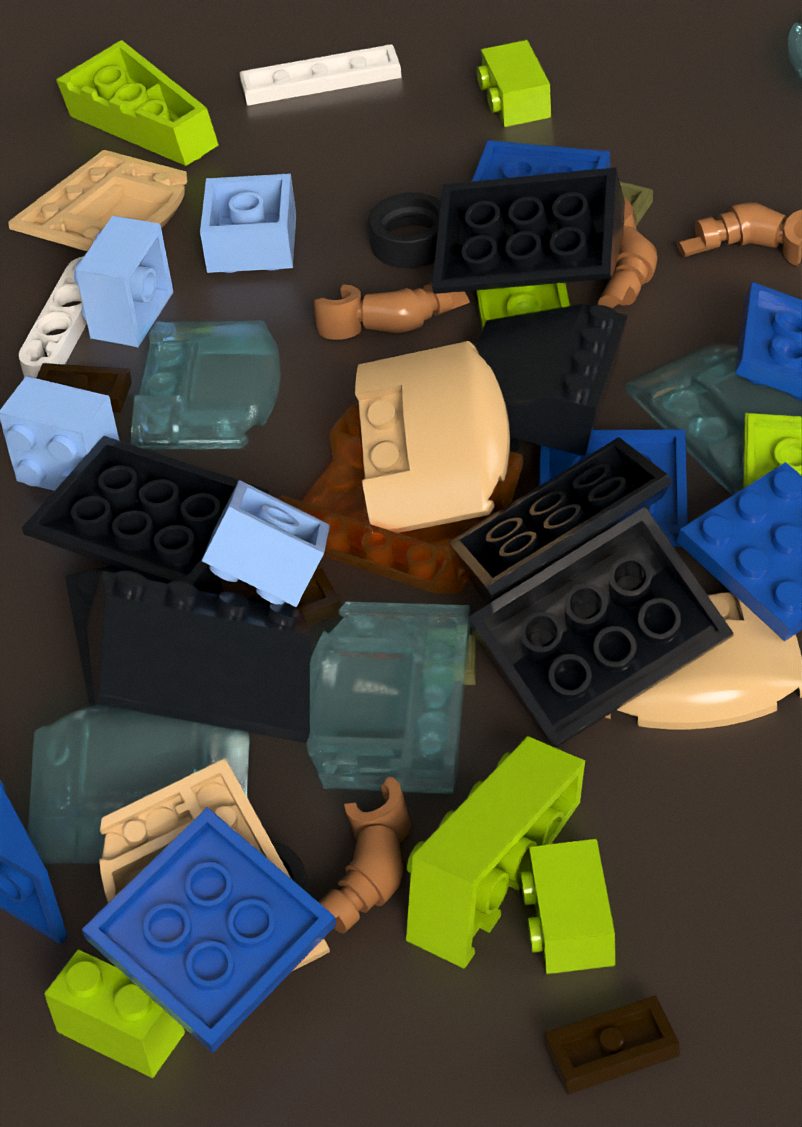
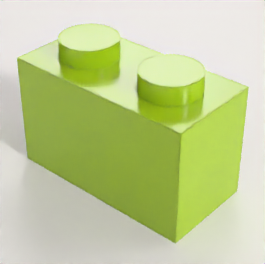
M528 40L481 49L482 66L476 68L478 84L481 91L487 90L490 110L492 113H498L504 127L551 118L550 83Z
M597 839L529 847L530 870L520 871L524 905L535 904L537 917L528 918L532 953L543 951L546 974L615 966V931Z
M79 949L44 993L58 1033L151 1078H154L185 1034L184 1028L117 967Z

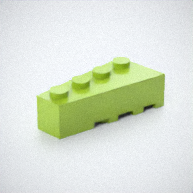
M122 40L56 79L70 117L184 166L200 159L204 154L219 146L207 107Z
M529 736L512 753L507 752L502 756L496 770L484 782L478 781L473 786L464 803L456 811L450 810L444 816L439 828L426 842L420 841L413 848L407 863V871L411 873L406 933L407 942L465 969L475 954V948L472 947V939L477 931L482 929L490 933L501 917V910L498 908L504 900L508 887L518 891L522 887L520 871L530 870L529 847L552 844L580 804L585 760Z

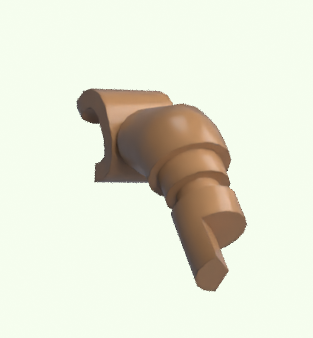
M625 198L624 233L613 277L609 279L598 300V305L614 308L617 304L622 306L633 304L642 285L651 280L657 266V250L649 240L637 231L631 202Z
M746 202L732 205L729 207L728 212L719 214L717 220H714L713 217L697 220L695 222L696 237L676 242L682 257L719 248L722 241L726 245L737 243L739 246L753 244L777 248L781 243L783 244L782 252L784 258L790 264L798 267L802 256V210L792 213L787 218L786 215L759 203Z
M432 283L425 285L423 289L411 290L404 288L394 292L366 294L364 300H362L361 291L358 288L343 284L341 287L342 299L328 300L323 297L315 299L313 306L319 335L326 339L343 340L356 336L363 328L394 334L412 331L422 327L424 320L431 318L432 314L435 316L470 303L465 291L434 294Z
M386 777L381 785L385 804L380 808L370 812H362L358 809L356 802L344 804L354 837L357 839L353 861L345 868L347 875L338 883L340 890L331 889L318 901L336 917L334 929L340 933L345 934L360 919L358 911L367 913L374 905L383 906L398 889L404 877L399 844L410 833L412 822L400 784L394 777Z

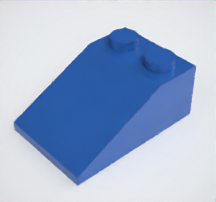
M0 780V908L61 944L68 935L47 869L7 797L5 787Z

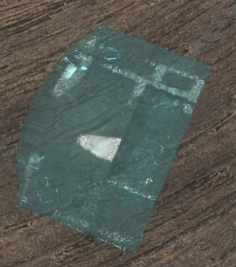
M263 320L156 322L149 332L150 347L139 395L134 396L131 445L143 449H243L249 443L248 436L244 433L254 424L263 427L273 410L280 388L281 366L278 348L273 336L267 330V325Z
M716 342L627 383L626 392L665 430L685 429L686 451L733 496L742 490L743 422L745 413L802 417V401L792 397L789 393L766 385L753 384L744 377L736 375L738 345Z
M345 602L339 609L340 616L344 618L329 634L325 631L322 633L310 660V735L306 746L309 756H311V760L319 773L317 775L324 789L381 791V785L386 777L391 776L399 782L402 792L453 794L459 764L458 749L465 675L469 656L470 622L468 617L470 616V605Z
M104 705L83 708L65 715L48 727L44 725L34 732L28 836L42 862L100 863L99 859H102L106 834L101 835L100 832L102 817L225 758L247 797L249 733Z

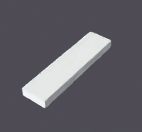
M385 45L246 70L239 73L248 106L401 78V67L393 45Z

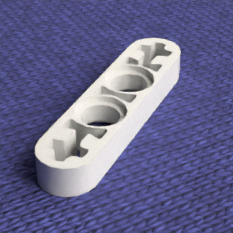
M83 257L77 258L68 264L19 351L18 356L24 377L37 378L42 363L66 364L87 325V321L82 315L83 304L79 286L76 285L74 280L76 264ZM69 302H81L80 304L75 306L63 307V305ZM57 329L66 330L61 334L46 335L47 333Z

